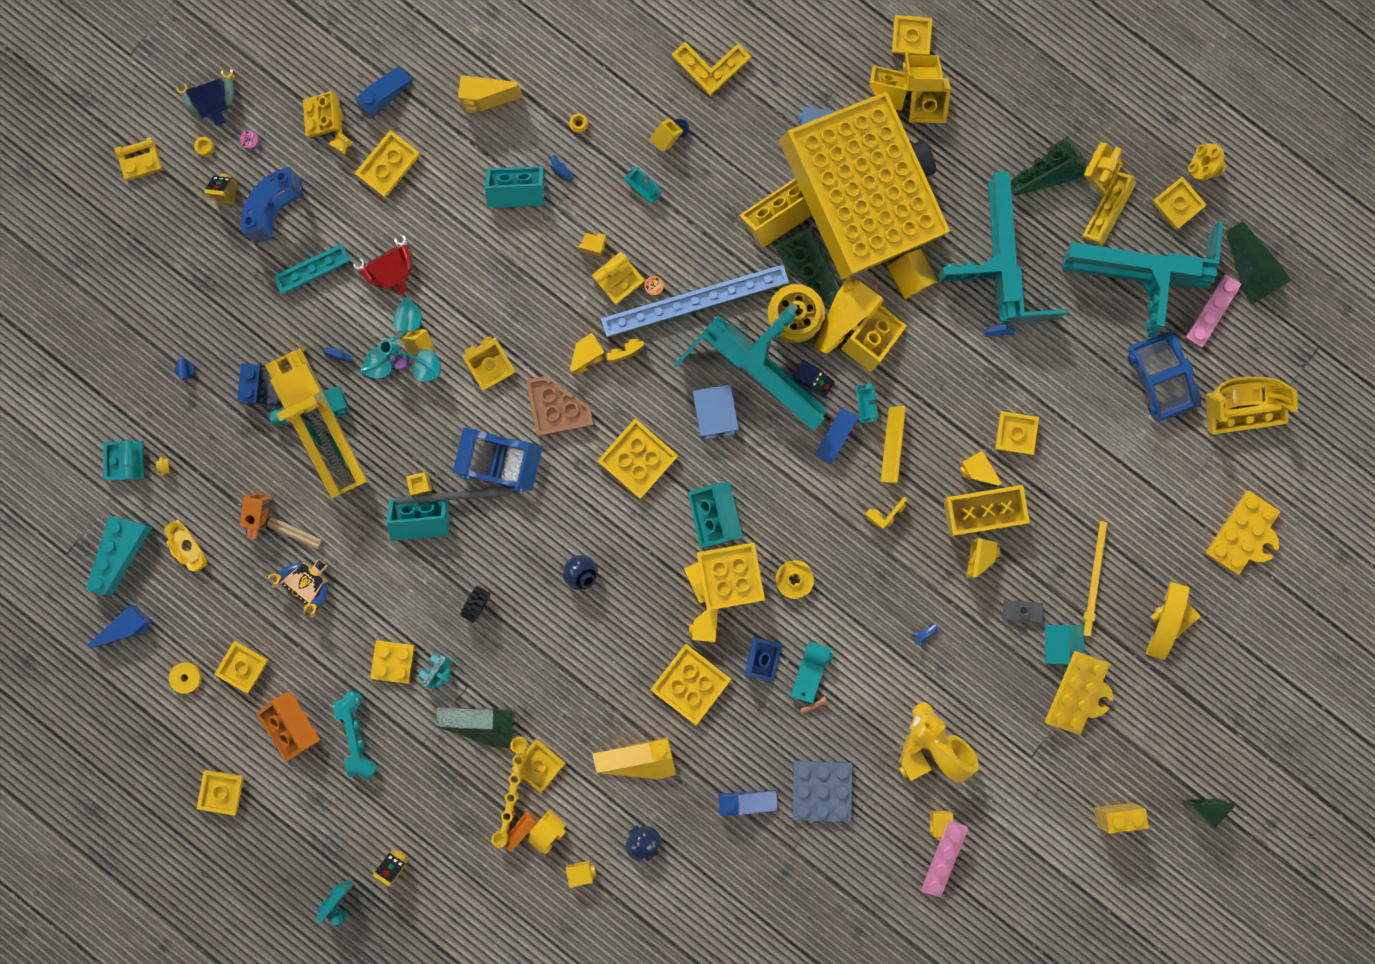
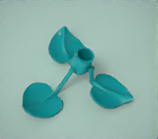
M405 297L401 301L394 315L396 330L403 332L394 337L391 336L390 340H382L379 347L372 348L365 358L360 373L371 378H385L393 370V363L390 360L391 356L402 355L416 360L412 364V373L417 380L428 382L440 376V360L433 351L422 349L418 357L401 352L400 344L395 341L406 335L408 330H417L422 322L420 309L409 298Z

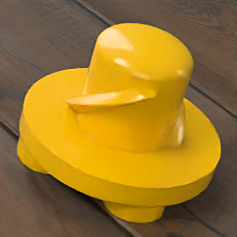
M1214 143L1201 144L1188 166V171L1194 178L1200 181L1221 176L1226 169L1224 151Z

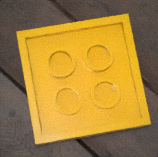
M635 418L597 462L641 499L678 458V455Z
M754 542L697 553L707 611L765 600Z
M685 644L650 690L693 724L697 725L731 681V678Z

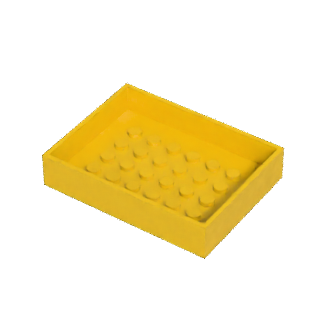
M887 91L788 130L778 140L841 280L935 241L950 232Z

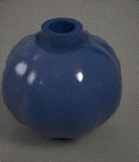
M587 555L574 556L565 563L562 576L565 583L571 589L585 590L596 582L598 566Z
M636 825L628 831L630 835L626 840L625 847L632 859L641 861L644 858L648 862L659 853L657 848L661 846V837L656 829L650 826L639 828Z

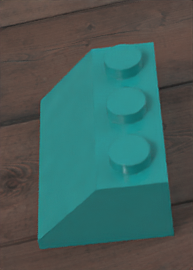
M544 167L488 168L485 181L487 208L538 207L544 205Z
M730 482L713 484L687 493L700 548L743 538Z
M390 499L386 522L390 540L402 541L448 536V500L396 505L395 499Z

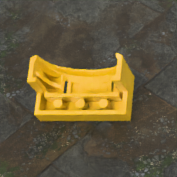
M1241 377L1228 380L1219 385L1212 393L1206 394L1207 431L1211 434H1220L1289 424L1288 410L1290 412L1298 411L1297 390L1280 380L1267 377ZM1263 388L1265 389V401H1264V402H1263V393H1262V389H1263ZM1258 405V406H1253V407H1246V408H1239V409H1232V410L1230 409V408H1234V407H1238V406Z

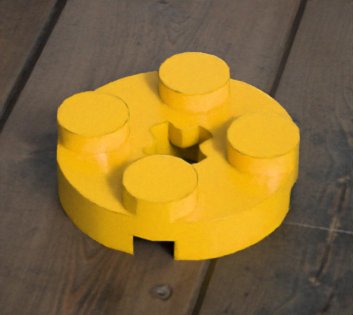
M794 560L786 562L779 567L776 572L775 582L777 589L782 595L787 598L797 599L802 598L811 591L814 577L807 564ZM797 574L800 582L792 585L789 577Z

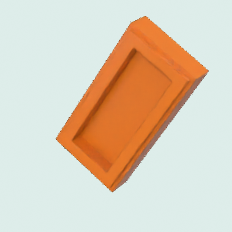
M527 811L509 831V839L505 847L510 852L516 848L537 823L530 812Z

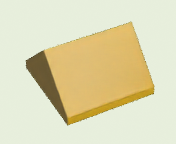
M921 249L906 253L887 266L905 300L939 282Z

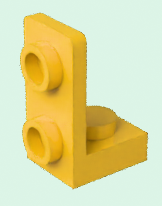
M902 497L885 519L882 518L883 514L875 508L873 510L868 509L863 516L881 530L885 527L888 529L895 521L892 517L896 512L900 514L907 506L904 503L907 498Z

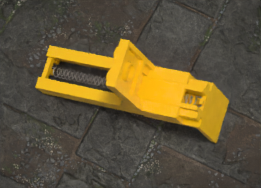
M304 346L265 366L272 378L270 381L284 406V409L277 413L279 420L286 419L287 422L290 421L295 427L331 498H334L367 482L368 479L303 351L307 350V347ZM318 408L355 479V483H351L346 487L344 485V488L336 486L300 416L302 413L314 412L315 410L313 409ZM330 448L329 450L332 451L331 453L334 454L333 456L336 457L335 459H337L338 456H335L337 453H333L334 451L331 450L332 448Z

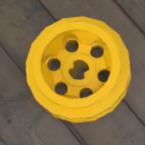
M791 284L781 288L772 297L768 306L769 325L787 308L782 306L783 301H788L789 305L793 302L798 307L799 312L802 313L799 316H795L791 323L796 324L797 329L793 330L790 329V325L788 327L784 325L779 338L790 343H801L811 339L820 330L825 318V306L821 297L812 288L802 284ZM795 298H801L802 302L796 301ZM810 305L813 311L808 312L806 307ZM805 319L810 320L811 324L809 326L804 325L803 321Z

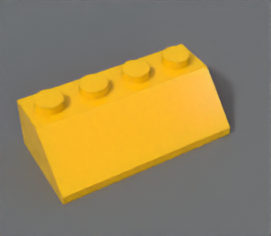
M794 178L739 216L755 240L764 248L780 236L788 233L789 230L798 224L803 223L812 214L797 180Z

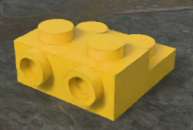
M491 336L481 341L482 345L479 347L471 346L464 351L465 355H463L464 361L482 391L515 373L496 337L492 339Z

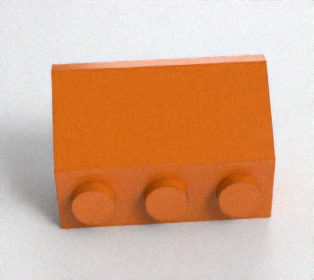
M291 691L272 700L256 713L285 762L290 761L320 741L317 731L310 724L308 716L302 711L297 698Z

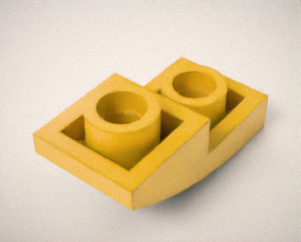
M631 339L628 340L629 343H625L626 351H622V349L610 350L611 353H607L608 363L622 361L639 353L645 348L644 341Z

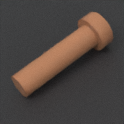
M823 696L821 700L800 709L802 714H805L820 706H827L828 702L825 696Z

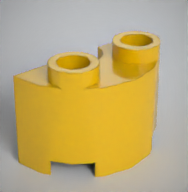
M549 809L524 839L540 854L546 855L553 847L551 842L555 838L559 840L565 834L564 828L566 824Z

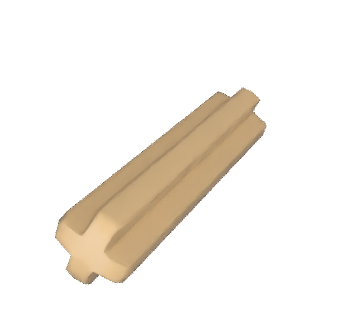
M273 517L268 520L267 526L315 549H318L321 545L322 540Z

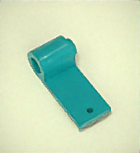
M812 641L808 642L790 695L791 697L813 704L824 667L827 663H831L834 655L831 652V648Z

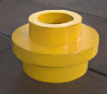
M583 114L573 115L569 121L570 128L576 133L584 132L588 127L586 116ZM577 121L582 122L581 126H576L575 124Z
M159 457V461H156L157 473H161V476L170 473L168 458L163 459V457Z

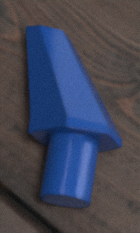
M557 155L550 157L552 163L551 170L566 180L574 179L564 163L559 162Z
M1007 323L987 328L983 335L1003 336L1007 334L1013 336L1015 329L1007 327Z
M325 347L323 353L337 361L344 360L350 363L352 355L344 353L343 349Z

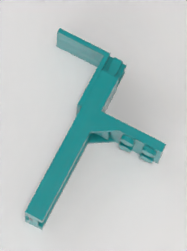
M994 172L993 180L987 182L993 258L982 265H976V262L965 263V266H957L956 263L946 264V267H943L938 274V281L995 279L997 309H999L1000 322L1003 323L1059 320L1067 314L1066 309L1024 312L1021 266H1017L1010 172Z
M1218 221L1208 234L1206 258L1173 253L1162 256L1071 242L1063 256L1062 270L1142 282L1150 299L1147 305L1149 319L1146 320L1145 330L1147 331V337L1155 338L1165 327L1169 286L1191 289L1193 286L1209 288L1210 283L1215 282V277L1217 276L1216 267L1219 264L1223 221Z
M793 302L755 343L750 341L732 323L729 325L717 315L674 364L677 367L695 346L705 338L738 369L742 366L813 431L824 420V414L827 412L824 406L768 357L771 339L775 341L782 333L783 326L788 327L797 315L795 311L798 307Z

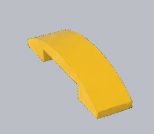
M1170 581L1164 598L1166 602L1155 634L1151 636L1146 655L1165 660L1168 656L1184 616L1189 587Z

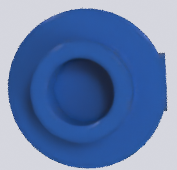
M179 359L175 367L176 375L180 379L186 380L191 378L195 372L194 365L185 359Z

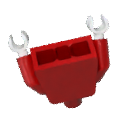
M402 235L403 242L398 243L395 238L394 241L397 246L372 261L366 263L360 259L362 261L360 267L354 263V268L361 273L367 283L377 288H385L386 290L394 287L398 295L408 290L403 280L409 277L408 273L412 270V256L404 235Z

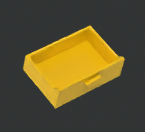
M905 51L902 68L905 73L907 91L942 92L944 79L939 55H910Z

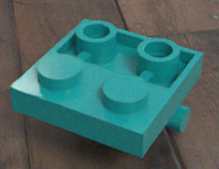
M144 441L103 442V480H144Z
M348 879L346 882H340L329 894L331 898L328 897L317 909L319 914L315 918L321 923L326 918H329L333 925L342 924L346 920L348 912L342 910L338 905L353 887L354 883Z

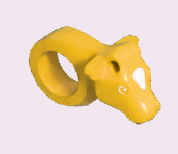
M922 702L916 705L912 710L913 720L909 727L911 730L910 737L916 745L909 752L914 754L921 749L930 750L943 773L955 782L962 783L972 777L978 771L979 764L976 754L970 745L958 736L947 735L944 722L937 717L928 703Z

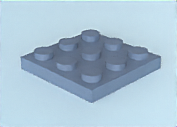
M793 761L792 820L851 822L852 762Z

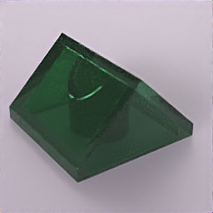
M1221 798L1182 800V804L1197 818L1214 828L1234 808V803Z

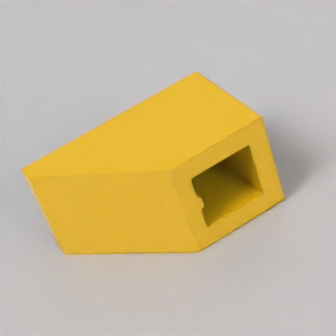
M593 333L581 339L575 345L570 366L573 375L576 373L578 375L582 374L587 370V366L592 363L596 365L604 359L605 352Z

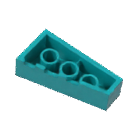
M109 515L86 590L101 595H113L124 577L125 571L135 559L134 556L139 548L143 546L145 538L152 531L153 527Z

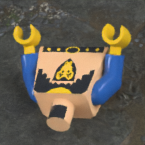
M318 559L313 567L308 563H296L283 568L276 574H270L266 581L274 579L276 582L272 584L271 587L273 588L281 581L280 584L305 604L303 613L305 614L306 611L311 610L310 618H313L316 610L319 609L327 598L328 586L326 583L328 580L322 575V572L328 565Z

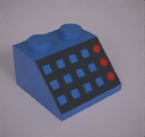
M241 363L237 402L248 405L281 407V401L270 381L272 378L266 366Z

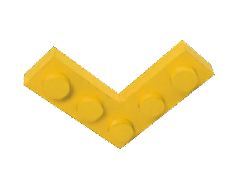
M686 42L671 54L672 58L709 96L713 95L751 59V56L739 43L712 68Z

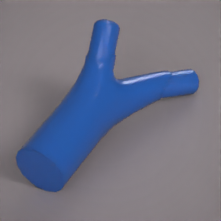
M932 624L922 632L911 633V636L919 637L915 644L918 645L922 642L921 646L925 647L927 639L939 629L936 624Z

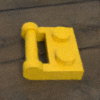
M152 137L146 138V141L123 148L121 146L115 148L126 181L163 170L156 144ZM149 148V153L126 159L125 155Z

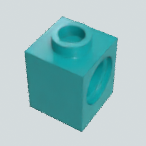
M336 386L323 391L335 417L346 414L345 411L350 410L343 388Z

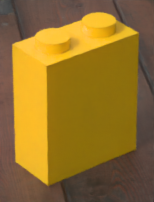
M1135 803L1094 808L1097 827L1109 834L1149 829L1146 808Z

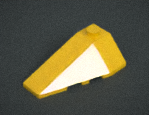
M849 277L836 294L814 349L826 355L844 340V335L850 330L855 331L859 327L857 324L865 317L869 319L884 299L862 282Z
M668 737L593 753L596 773L649 779H662L676 775Z

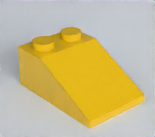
M463 75L460 78L458 99L462 108L469 113L485 111L519 99L522 96L518 82Z
M880 305L869 319L864 318L841 350L871 373L907 325Z

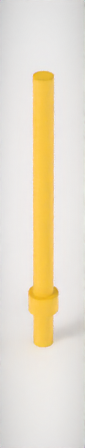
M1100 521L1087 611L1084 612L1083 618L1085 620L1084 636H1091L1093 621L1095 622L1096 618L1094 612L1108 522Z

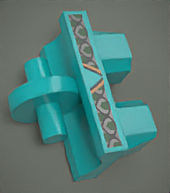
M433 653L429 659V662L434 665L432 670L429 671L424 668L418 675L423 681L422 685L424 687L435 690L437 685L441 687L444 682L448 684L452 682L448 676L452 672L449 668L454 661L448 657Z

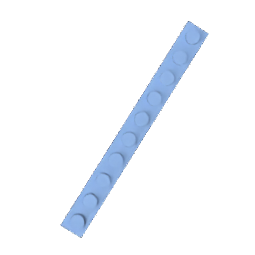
M780 265L601 318L606 337L608 338L789 284L784 265Z

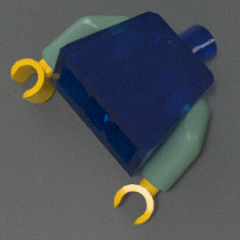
M230 69L229 75H225L224 70H222L223 78L190 89L184 84L185 90L182 91L178 87L177 92L181 95L185 107L196 116H201L202 118L211 115L215 126L226 123L222 111L230 109L229 106L233 101V80L235 75L232 69Z

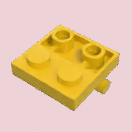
M329 91L303 100L306 137L313 138L335 131V134L337 132L342 134L343 112L340 108V99L336 92Z
M1100 142L1089 166L1086 168L1084 176L1100 195L1107 196L1123 162L1119 158L1122 149L1115 147L1113 151L1107 143Z
M622 252L618 253L591 275L615 305L645 282L628 261V257Z

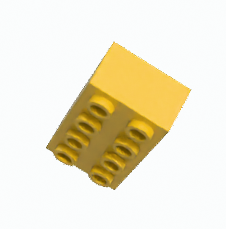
M1023 485L943 498L949 536L1030 523Z

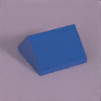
M753 637L744 675L773 681L782 644Z

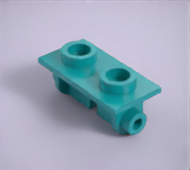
M633 166L629 171L630 173L623 177L628 185L634 188L650 204L660 198L662 193L661 187L651 178L646 183L647 175L639 167Z
M873 383L855 385L860 423L877 422L879 417L877 404H871V401L876 400Z

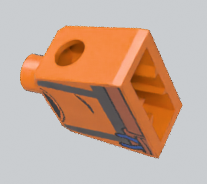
M252 493L243 497L240 526L247 528L246 538L257 539L258 530L267 526L273 501L272 496Z

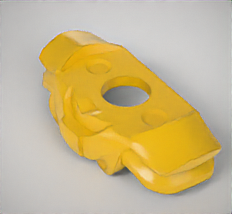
M179 520L169 523L164 528V533L168 538L166 543L170 553L180 564H185L190 571H199L207 565L202 550L188 529ZM185 540H189L192 544V548L189 551L183 549L182 544Z

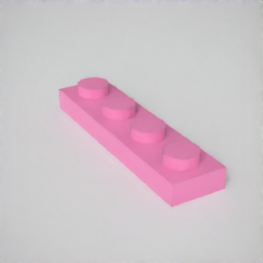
M1224 274L1184 339L1200 349L1203 348L1240 288L1241 283Z
M948 820L922 885V892L937 897L942 896L967 834V826Z

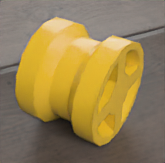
M339 132L335 134V139L329 143L334 150L342 155H345L347 153L346 149L353 144L350 139Z

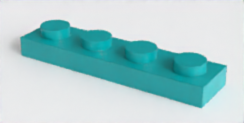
M340 244L273 276L281 294H286L351 263V260L344 245Z

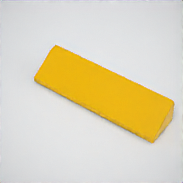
M1121 172L1118 173L1107 196H1103L1082 235L1084 239L1103 247L1136 185L1134 176Z
M905 406L889 407L881 474L882 483L895 484L898 482Z

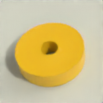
M190 662L175 665L169 674L170 686L173 690L182 694L195 691L202 681L200 669ZM184 674H186V675L188 676V680H187V681H184V680H183V675H184Z

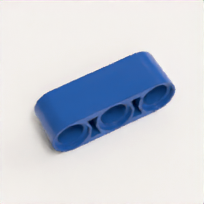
M841 408L814 455L832 464L856 423L858 416Z

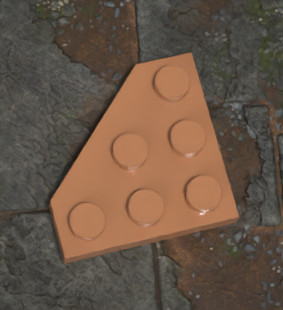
M545 376L526 380L537 437L593 426L589 405Z

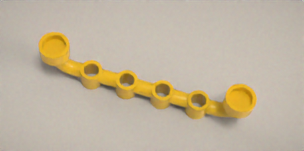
M522 736L515 737L510 744L511 750L516 755L512 759L514 768L513 773L509 776V792L505 795V811L501 815L502 827L491 838L492 844L497 848L505 846L508 842L507 833L510 822L515 817L513 807L519 798L517 787L523 779L521 767L527 760L524 753L528 743ZM517 757H520L522 759V762H519L517 760Z

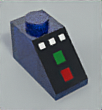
M804 359L793 377L796 382L826 398L835 382L821 369Z

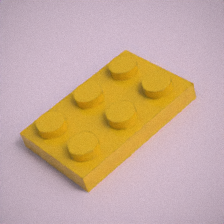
M390 130L358 168L355 175L386 198L421 154Z

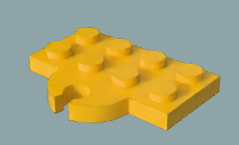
M1245 491L1204 554L1235 575L1241 573L1248 561L1262 563L1271 560L1273 556L1265 554L1262 547L1264 544H1269L1272 550L1278 551L1279 539L1276 532L1270 527L1281 511L1251 491Z
M1074 651L1045 722L1081 735L1088 717L1096 718L1106 713L1109 707L1104 704L1098 705V701L1101 697L1113 701L1111 688L1103 682L1110 663Z

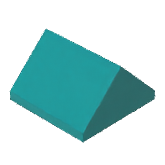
M1045 625V663L1069 664L1074 651L1084 654V625Z

